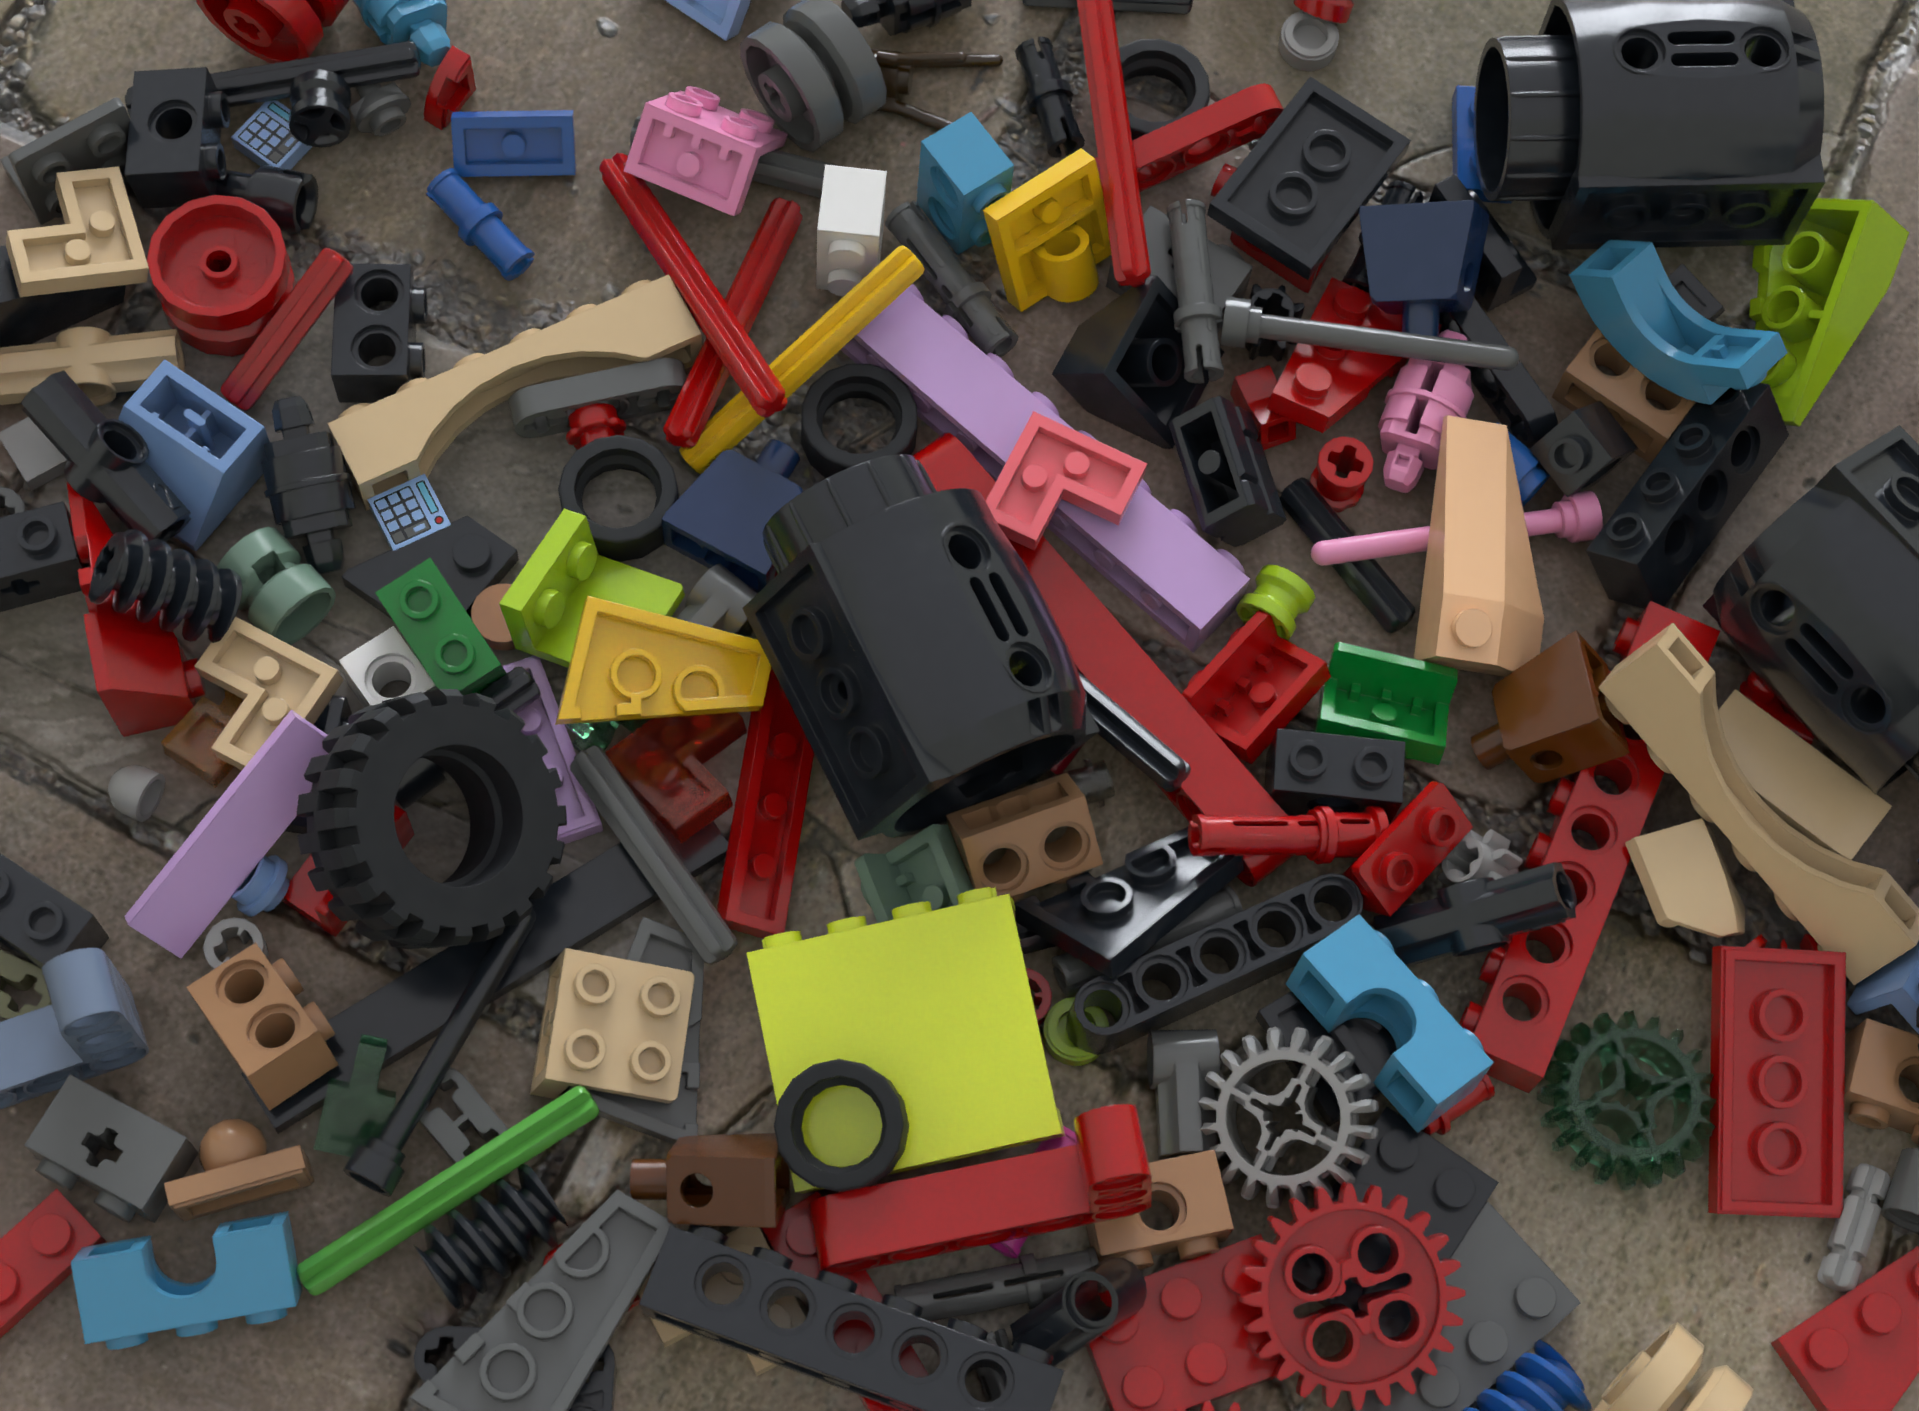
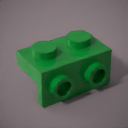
M1343 642L1335 643L1328 663L1331 677L1321 687L1315 732L1405 742V759H1414L1439 765L1446 747L1449 705L1458 681V670L1448 666Z

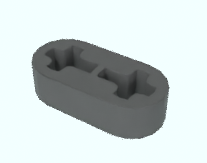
M450 1068L439 1088L443 1091H447L453 1086L457 1088L452 1098L457 1110L462 1115L453 1122L443 1109L436 1107L430 1112L425 1110L419 1122L455 1164L473 1152L468 1139L463 1134L469 1127L472 1126L485 1141L492 1139L494 1136H499L508 1129L468 1080L456 1069Z

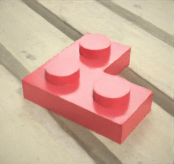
M1033 411L987 497L986 503L997 524L1008 539L1035 551L1061 499L1119 525L1145 475L1147 463Z

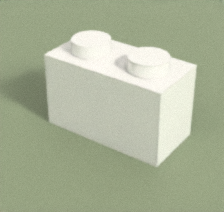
M825 164L817 227L816 289L829 290L835 295L844 297L880 264L887 171Z

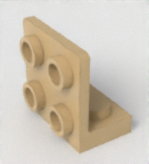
M565 948L550 966L530 1095L556 1099L568 1086H584L586 1089L672 1103L678 1097L694 986V974L690 971Z

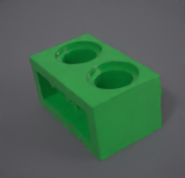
M431 557L375 592L438 689H458L462 695L479 694L507 674Z

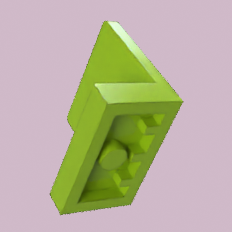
M564 508L499 605L515 649L569 668L587 596L672 617L684 599L685 593L680 583L598 555L587 517Z

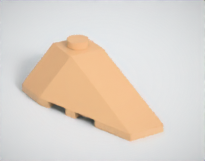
M1447 415L1443 417L1414 659L1458 670L1506 677L1540 654L1544 625V614L1507 425Z

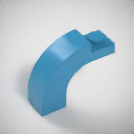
M1608 240L1569 274L1585 309L1610 344L1647 378L1683 398L1711 405L1729 388L1748 390L1762 382L1767 376V371L1788 353L1779 332L1725 327L1708 320L1696 312L1684 301L1671 284L1652 242Z

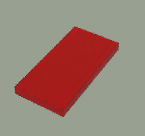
M1712 946L1708 1213L1816 1218L1841 1217L1843 1211L1846 952Z

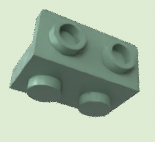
M932 824L886 854L865 853L854 861L861 879L863 897L871 906L877 923L893 920L891 910L907 904L929 901L931 902L932 911L958 905V894L974 890L948 825Z

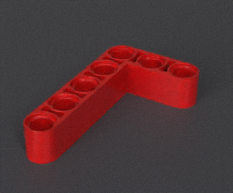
M1116 1104L1092 1109L1076 1116L1074 1119L1076 1145L834 1193L813 1200L809 1203V1211L820 1270L835 1274L857 1272L1123 1218L1149 1209L1152 1206V1176L1137 1107L1131 1104Z

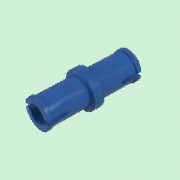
M448 168L431 181L427 187L428 192L426 196L434 201L457 225L460 239L468 246L475 245L501 272V276L505 280H513L529 268L534 260L533 256H535V253L527 248L503 223V214L500 209L492 202L485 203L460 177L456 169Z

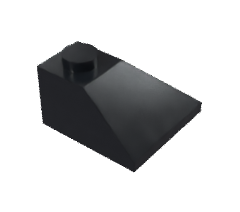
M1151 275L1146 278L1144 285L1140 287L1130 288L1080 324L1052 372L1056 380L1086 412L1163 449H1173L1175 445L1169 423L1172 419L1196 406L1210 380L1209 371L1205 370L1203 360L1202 366L1205 383H1191L1184 379L1185 365L1182 335L1176 331L1173 313L1179 309L1178 299L1157 275ZM1220 347V354L1222 358L1224 351Z

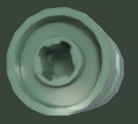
M264 527L253 531L232 546L220 560L217 568L218 570L220 568H229L240 576L243 590L238 610H249L248 619L251 624L292 645L309 634L327 616L335 602L336 593L311 565L300 564L301 556L299 552L276 528Z

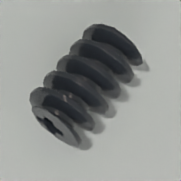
M134 529L115 533L101 550L94 566L88 597L92 603L100 604L113 590L112 607L115 612L120 614L126 613L135 600H138L136 605V618L142 623L150 622L160 609L159 627L162 631L167 633L173 632L179 626L182 619H184L182 636L185 640L189 642L196 641L207 628L208 639L215 643L223 638L236 616L241 602L243 586L240 576L234 570L229 568H220L218 570L217 566L208 559L195 560L192 554L184 549H174L172 551L165 541L160 539L148 541V538L141 531Z
M527 1164L517 1167L521 1189H515L503 1179L494 1182L497 1198L496 1205H493L481 1195L475 1194L471 1197L473 1220L470 1221L460 1212L452 1209L447 1213L450 1235L446 1236L429 1224L424 1227L427 1249L422 1251L414 1245L450 1304L458 1310L464 1306L461 1284L466 1282L481 1294L488 1291L484 1269L490 1267L506 1279L511 1276L508 1260L510 1252L513 1251L526 1262L531 1263L535 1260L531 1238L536 1236L553 1248L558 1245L554 1223L560 1221L569 1227L549 1192L534 1170Z

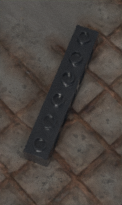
M689 1225L687 1232L673 1226L669 1227L639 1303L644 1316L900 1411H1051L1064 1370L1051 1366L1054 1356L1044 1350L1019 1342L1014 1343L1012 1351L985 1342L988 1332L974 1324L954 1318H949L946 1327L920 1318L923 1308L911 1301L894 1295L884 1294L882 1302L879 1303L855 1294L858 1284L838 1274L819 1270L817 1278L814 1279L790 1270L793 1260L770 1249L755 1246L752 1255L727 1247L728 1236L704 1225ZM731 1272L742 1279L744 1283L742 1293L735 1301L729 1304L713 1303L705 1296L707 1282L718 1273ZM796 1296L807 1304L809 1313L801 1325L785 1329L778 1327L769 1318L770 1309L774 1302L781 1297ZM857 1319L871 1327L874 1339L867 1349L859 1353H849L838 1347L834 1340V1334L837 1328L845 1321ZM916 1343L932 1347L939 1357L940 1364L931 1375L921 1378L907 1374L899 1362V1357L905 1348ZM980 1367L994 1369L1003 1378L1005 1384L1004 1393L998 1399L991 1402H981L974 1399L968 1393L965 1386V1379L970 1372Z

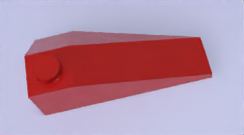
M67 482L75 545L82 564L89 563L88 568L78 569V576L89 610L88 614H84V622L97 693L123 737L200 720L196 697L205 696L206 688L204 678L200 676L194 667L198 662V658L187 660L173 632L167 633L160 629V610L150 622L142 623L136 618L138 600H135L130 609L122 614L115 612L112 607L113 590L100 604L90 601L88 597L89 586L96 560L101 550L113 536V533L93 501L82 497Z

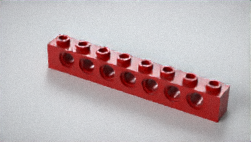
M1649 601L1638 620L1627 616L1617 635L1612 651L1622 655L1620 663L1670 624L1674 623L1708 663L1720 630ZM1626 738L1630 753L1622 757L1575 772L1571 780L1564 777L1560 778L1546 812L1556 816L1549 835L1538 832L1526 857L1524 867L1533 869L1553 862L1561 863L1567 876L1572 880L1576 893V918L1567 920L1564 923L1543 927L1540 930L1510 937L1511 942L1509 944L1489 950L1478 975L1479 980L1488 983L1481 1002L1477 1004L1469 1001L1459 1021L1462 1028L1471 1031L1480 1040L1485 1053L1494 1062L1487 1075L1526 1093H1530L1545 1075L1631 857L1625 842L1640 835L1664 775V771L1651 759L1647 744L1642 738L1641 740ZM1594 776H1606L1613 780L1619 789V794L1611 795L1603 792L1596 785ZM1571 830L1588 832L1595 839L1598 850H1587L1580 847L1573 839ZM1536 940L1545 944L1552 953L1553 962L1541 963L1533 959L1527 951L1526 941ZM1515 997L1523 1001L1530 1011V1020L1519 1021L1509 1016L1504 1009L1503 998Z

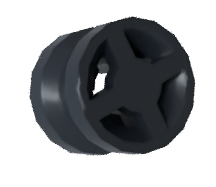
M310 70L299 74L292 81L289 98L292 108L289 114V128L291 134L298 141L308 146L323 148L340 144L348 137L351 129V119L348 111L351 104L349 84L343 77L330 71Z

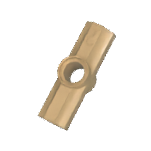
M90 326L74 327L60 332L56 337V342L0 347V405L21 403L32 388L42 383L51 374L63 370L96 407L112 402L118 392L137 391L164 359L186 373L185 359L178 330L170 329L112 336L108 331Z

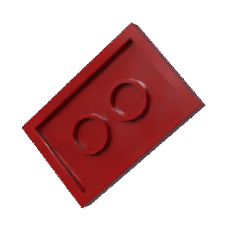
M1261 1234L1223 1247L1219 1252L1207 1253L1144 1277L1147 1296L1143 1307L1135 1315L1116 1324L1086 1346L1110 1411H1174L1180 1406L1189 1411L1200 1407L1204 1401L1213 1402L1276 1378L1273 1372L1281 1359V1355L1276 1354L1263 1359L1257 1356L1256 1348L1268 1336L1266 1332H1248L1243 1325L1250 1318L1260 1314L1259 1308L1244 1304L1239 1300L1240 1294L1258 1289V1281L1252 1279L1241 1270L1243 1265H1262L1264 1256L1251 1245L1253 1239L1263 1240ZM1109 1291L1099 1293L1101 1300L1107 1306L1112 1307V1298Z

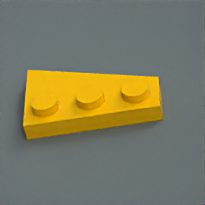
M587 596L579 622L555 725L758 711L763 706L771 665L757 639Z

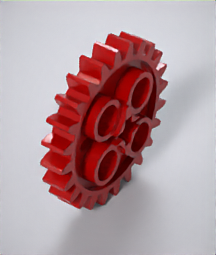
M1342 1182L1339 1198L1336 1202H1332L1329 1194L1323 1187H1314V1208L1308 1210L1298 1199H1289V1207L1294 1219L1287 1224L1270 1215L1267 1221L1277 1235L1272 1243L1260 1239H1253L1251 1241V1245L1264 1256L1262 1265L1251 1264L1242 1266L1241 1271L1258 1281V1289L1240 1294L1239 1300L1244 1304L1258 1307L1260 1314L1247 1320L1243 1324L1244 1328L1248 1332H1266L1268 1337L1259 1344L1255 1352L1261 1359L1272 1357L1276 1354L1281 1355V1359L1273 1372V1375L1279 1381L1290 1377L1296 1371L1300 1373L1296 1387V1393L1306 1398L1317 1384L1322 1385L1323 1404L1330 1408L1334 1407L1342 1390L1347 1391L1351 1407L1355 1410H1362L1365 1394L1368 1390L1373 1391L1381 1404L1388 1406L1391 1403L1390 1384L1397 1382L1407 1392L1414 1394L1417 1391L1411 1372L1418 1367L1422 1371L1436 1376L1438 1370L1428 1356L1431 1350L1434 1348L1450 1353L1454 1350L1453 1345L1440 1333L1443 1326L1463 1325L1464 1320L1446 1310L1447 1301L1457 1300L1466 1296L1464 1289L1446 1284L1445 1280L1446 1276L1454 1273L1461 1267L1460 1261L1438 1258L1437 1253L1449 1241L1446 1234L1437 1233L1427 1237L1422 1234L1431 1218L1428 1212L1420 1211L1408 1220L1404 1218L1408 1203L1407 1197L1398 1194L1384 1208L1382 1207V1191L1379 1186L1370 1185L1362 1202L1357 1200L1353 1184L1349 1182ZM1382 1233L1390 1244L1391 1253L1389 1260L1383 1267L1377 1270H1365L1358 1260L1359 1245L1368 1235ZM1316 1253L1321 1256L1325 1263L1326 1273L1324 1280L1318 1287L1312 1290H1300L1292 1280L1294 1263L1305 1254ZM1401 1273H1407L1410 1276V1281L1405 1286L1362 1295L1358 1298L1359 1310L1354 1313L1342 1303L1326 1306L1301 1318L1295 1317L1293 1312L1294 1308L1300 1304L1322 1301L1344 1294L1346 1292L1344 1281L1349 1278L1361 1287H1370L1387 1281ZM1403 1300L1407 1303L1411 1313L1409 1327L1398 1336L1387 1337L1383 1335L1379 1327L1378 1318L1380 1311L1391 1301ZM1336 1320L1341 1322L1346 1332L1344 1347L1339 1353L1330 1357L1317 1355L1312 1341L1315 1330L1326 1321Z

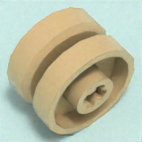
M1676 1322L1661 1333L1644 1351H1640L1622 1369L1602 1394L1601 1401L1593 1411H1743L1752 1396L1753 1388L1727 1365L1709 1369L1687 1388L1686 1385L1702 1364L1704 1345Z

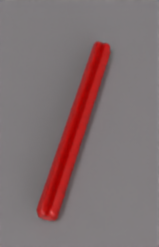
M1077 0L1114 277L1120 286L1131 285L1136 288L1144 285L1145 279L1150 277L1151 268L1112 0Z
M616 153L611 159H604L599 166L603 182L664 274H669L689 312L757 415L768 418L775 412L782 411L787 405L785 389L644 179L623 171L628 156L623 153Z

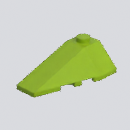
M1816 198L1790 245H1761L1754 247L1752 268L1758 272L1757 297L1750 299L1749 317L1755 321V330L1779 332L1788 352L1767 371L1766 378L1760 383L1770 385L1784 423L1787 426L1800 427L1891 285L1909 232L1874 200Z

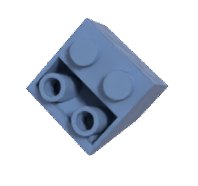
M165 359L122 408L118 420L133 427L147 444L149 453L145 462L191 512L189 515L191 520L174 537L194 551H197L262 476L261 462L267 460L264 444L270 443L265 426Z

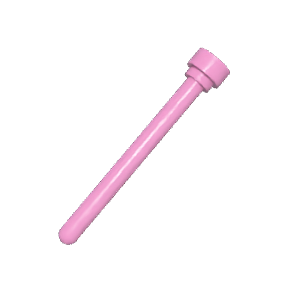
M1592 491L1577 492L1570 497L1564 495L1561 501L1553 503L1551 509L1524 512L1528 537L1555 533L1558 538H1566L1571 543L1590 541L1596 538L1603 526L1601 506L1597 496ZM1430 526L1319 541L1311 549V558L1316 564L1326 566L1425 552L1428 546Z

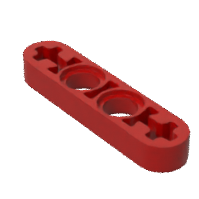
M1264 83L1248 87L1132 140L1139 191L1142 192L1262 137L1284 110L1272 86ZM1095 157L1096 164H1097V168H1098V173H1099V177H1100V181H1101L1099 160H1098V157Z

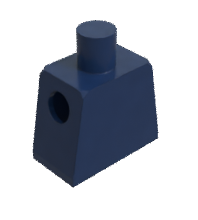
M1475 200L1360 206V224L1370 297L1373 304L1386 314H1402V332L1439 337L1440 313L1465 312L1470 310L1473 304L1489 225V214Z
M770 439L756 461L734 450L727 449L723 451L664 514L662 518L664 545L709 569L716 564L723 565L759 593L774 579L776 572L763 543V529L780 508L803 492V489L798 484L788 480L800 462L797 452L787 444L775 439Z

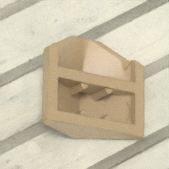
M1703 818L1634 837L1625 842L1657 924L1668 928L1679 925L1716 938L1737 936L1745 933V906L1715 834Z

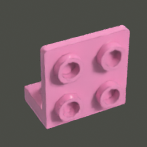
M687 86L685 92H669L666 96L645 103L623 171L731 216H736L741 213L759 157L783 147L788 134L773 128L775 120L763 113L742 108L738 114L718 106L720 97L701 88Z

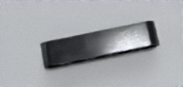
M1329 873L1318 876L1136 959L1113 979L1103 974L1090 980L1078 991L1067 1016L1066 1030L1070 1041L1075 1047L1085 1052L1096 1055L1108 1053L1147 1035L1149 1030L1163 1028L1296 966L1304 952L1362 913L1363 897L1360 889L1353 880L1344 875ZM1323 902L1334 906L1340 913L1342 920L1335 922L1324 919L1316 911L1314 904ZM1257 929H1274L1284 938L1286 946L1277 948L1267 945L1259 937ZM1208 953L1218 955L1228 964L1230 972L1217 974L1209 971L1202 964L1200 956ZM1151 979L1159 980L1168 986L1173 998L1165 1001L1156 1000L1146 993L1142 983ZM1091 1006L1103 1007L1111 1013L1115 1024L1106 1028L1097 1027L1085 1017L1084 1009Z

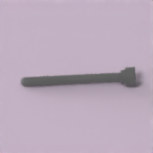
M1228 296L1226 299L1220 346L1245 349V343L1258 344V338L1503 371L1512 370L1519 363V354L1511 346L1262 314L1263 307L1251 306V299Z

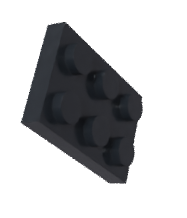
M1310 76L1210 202L1207 216L1298 275L1309 280L1359 215L1360 206H1366L1406 154L1411 140Z
M1386 1107L1373 1125L1379 1130L1378 1137L1376 1139H1364L1359 1146L1360 1149L1370 1154L1371 1159L1369 1163L1362 1165L1350 1160L1346 1166L1355 1178L1353 1187L1356 1191L1357 1200L1363 1201L1370 1185L1381 1187L1382 1207L1384 1208L1398 1194L1407 1197L1408 1203L1404 1218L1408 1220L1420 1211L1428 1212L1431 1218L1422 1234L1425 1237L1437 1233L1446 1234L1449 1241L1437 1253L1439 1259H1450L1499 1182L1421 1130L1417 1133L1405 1118L1389 1107ZM1338 1181L1332 1187V1202L1338 1201L1341 1184ZM1372 1233L1362 1240L1358 1248V1260L1365 1270H1377L1383 1267L1389 1260L1391 1251L1387 1238L1382 1233ZM1308 1253L1299 1257L1294 1263L1292 1280L1298 1289L1303 1291L1312 1290L1322 1283L1326 1269L1321 1256L1316 1253ZM1401 1273L1387 1281L1370 1287H1361L1349 1278L1344 1281L1346 1285V1292L1344 1294L1317 1302L1324 1307L1342 1303L1354 1313L1359 1310L1358 1298L1362 1295L1405 1286L1409 1283L1410 1276L1407 1273ZM1403 1300L1391 1301L1380 1311L1378 1320L1383 1335L1394 1337L1402 1334L1411 1320L1410 1309Z

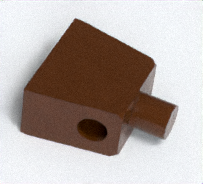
M1577 630L1566 635L1495 684L1492 696L1498 723L1471 736L1473 751L1479 762L1487 770L1512 759L1533 782L1545 783L1630 753L1623 724L1611 713L1606 704L1605 695L1598 688L1609 675L1608 665Z
M775 1133L684 1136L678 1138L667 1153L666 1159L632 1160L630 1168L631 1198L634 1200H667L668 1222L672 1224L776 1228L790 1201V1168L778 1151ZM695 1173L708 1178L712 1185L699 1181Z

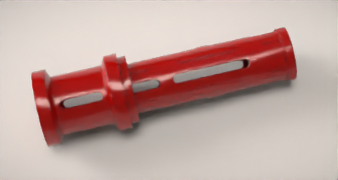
M1317 806L1309 810L1306 815L1218 816L1194 814L1192 821L1189 822L1188 843L1191 854L1194 857L1216 855H1306L1310 861H1314L1316 864H1330L1334 858H1359L1389 827V821L1385 810L1380 806H1368L1363 812H1333V809L1329 806Z

